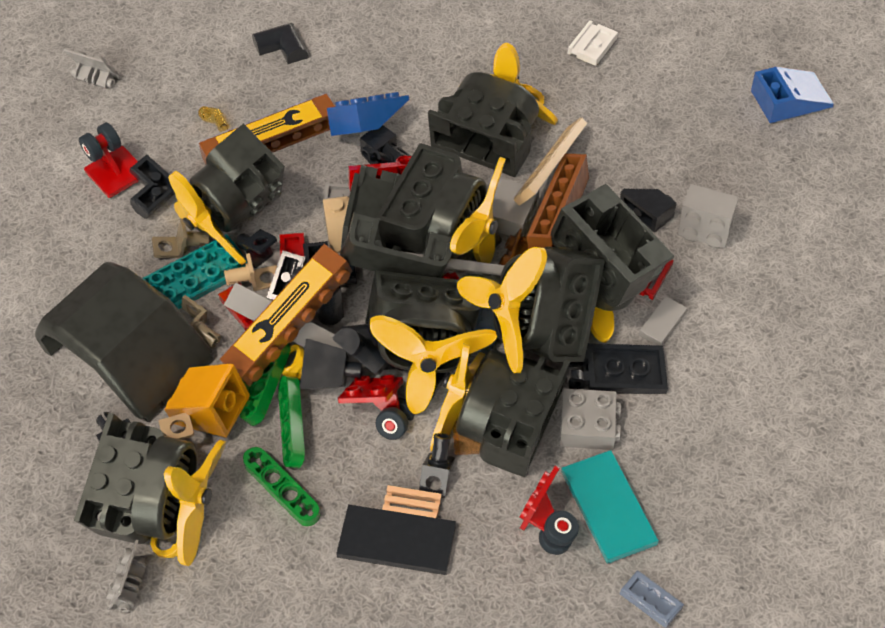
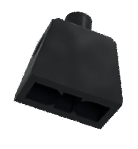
M306 339L300 388L323 389L345 387L347 377L361 378L363 364L349 361L350 354L344 349Z

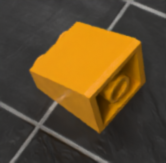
M233 364L190 367L184 377L181 378L177 389L168 400L164 410L169 417L186 413L190 416L194 430L227 438L250 394ZM184 422L174 423L178 426L186 427Z

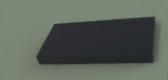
M348 504L336 555L337 558L447 575L456 521Z

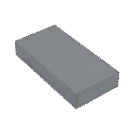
M665 296L640 329L639 336L655 345H663L687 313V307Z

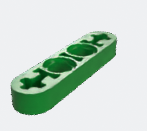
M290 343L281 350L280 356L264 369L262 376L253 382L248 390L250 397L242 409L240 417L250 426L259 424L267 413L291 351Z
M284 375L278 387L283 464L285 467L299 469L303 465L305 457L300 383L297 377Z
M252 447L244 453L243 462L246 470L302 526H312L319 521L320 510L317 502L265 450L259 447ZM251 458H260L261 465L264 468L261 470L256 462L251 463ZM270 473L280 475V479L275 483H269L265 480L266 476ZM288 490L297 492V497L290 501L285 500L282 496ZM301 502L307 511L312 510V516L307 514L303 516L302 508L299 506Z

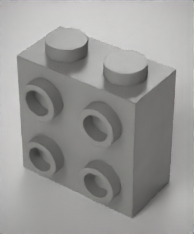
M500 178L492 208L493 219L498 221L496 232L507 236H514L519 229H522L520 236L524 237L538 207L539 190L534 196L519 206L514 201V197L523 184Z
M563 388L560 447L613 450L615 441H620L621 426L616 425V418H620L621 402H616V392Z

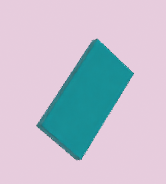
M225 234L224 236L226 237V239H227V240L238 250V252L244 257V255L241 253V251L238 249V247L234 244V242L231 240V238L228 236V234ZM214 240L142 279L167 296L180 309L182 308V297L184 295L193 301L226 284L224 270L245 267V264L248 262L243 265L239 264L217 240Z
M611 450L562 467L561 473L607 564L658 545L659 540Z

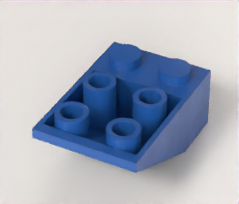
M773 67L757 71L754 74L751 92L769 123L834 106V103L814 72Z
M399 92L385 94V99L384 94L369 96L368 101L367 97L351 99L350 103L349 100L335 102L336 107L327 108L331 136L379 129L410 100L409 95L399 96Z

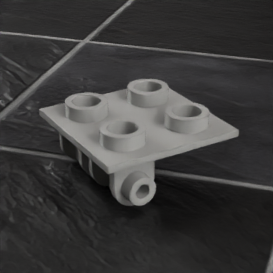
M74 49L73 51L63 50L77 63L76 68L73 67L71 70V75L76 80L87 83L92 82L93 85L108 89L109 87H114V77L121 78L114 71L115 68L106 63L107 60L99 55L87 56L85 52L79 49Z
M135 540L131 548L126 547L122 557L117 562L114 571L117 575L114 582L110 584L106 599L110 600L107 610H110L114 604L118 605V610L122 612H129L130 608L134 607L137 592L139 591L137 585L141 584V579L147 567L145 558L135 556L133 559L139 540Z

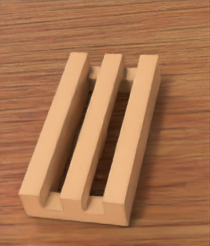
M388 485L382 510L437 518L441 494ZM393 503L414 508L418 507L433 510V512L390 506V504Z

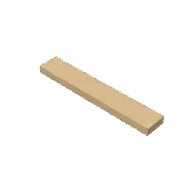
M583 118L577 119L564 130L515 195L514 201L519 206L537 193L587 125Z

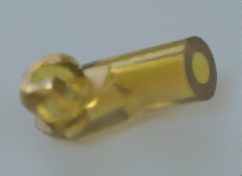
M202 106L199 109L198 115L203 121L216 124L220 132L228 130L229 125L221 110Z

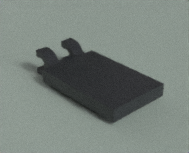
M588 343L584 362H570L569 367H580L583 365V371L571 370L569 389H581L588 386L589 390L614 391L623 394H667L668 391L664 348L662 345Z

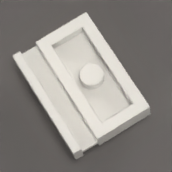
M589 20L568 47V54L577 55L576 58L596 66L616 41L618 32L600 24L596 26L592 24L593 21Z

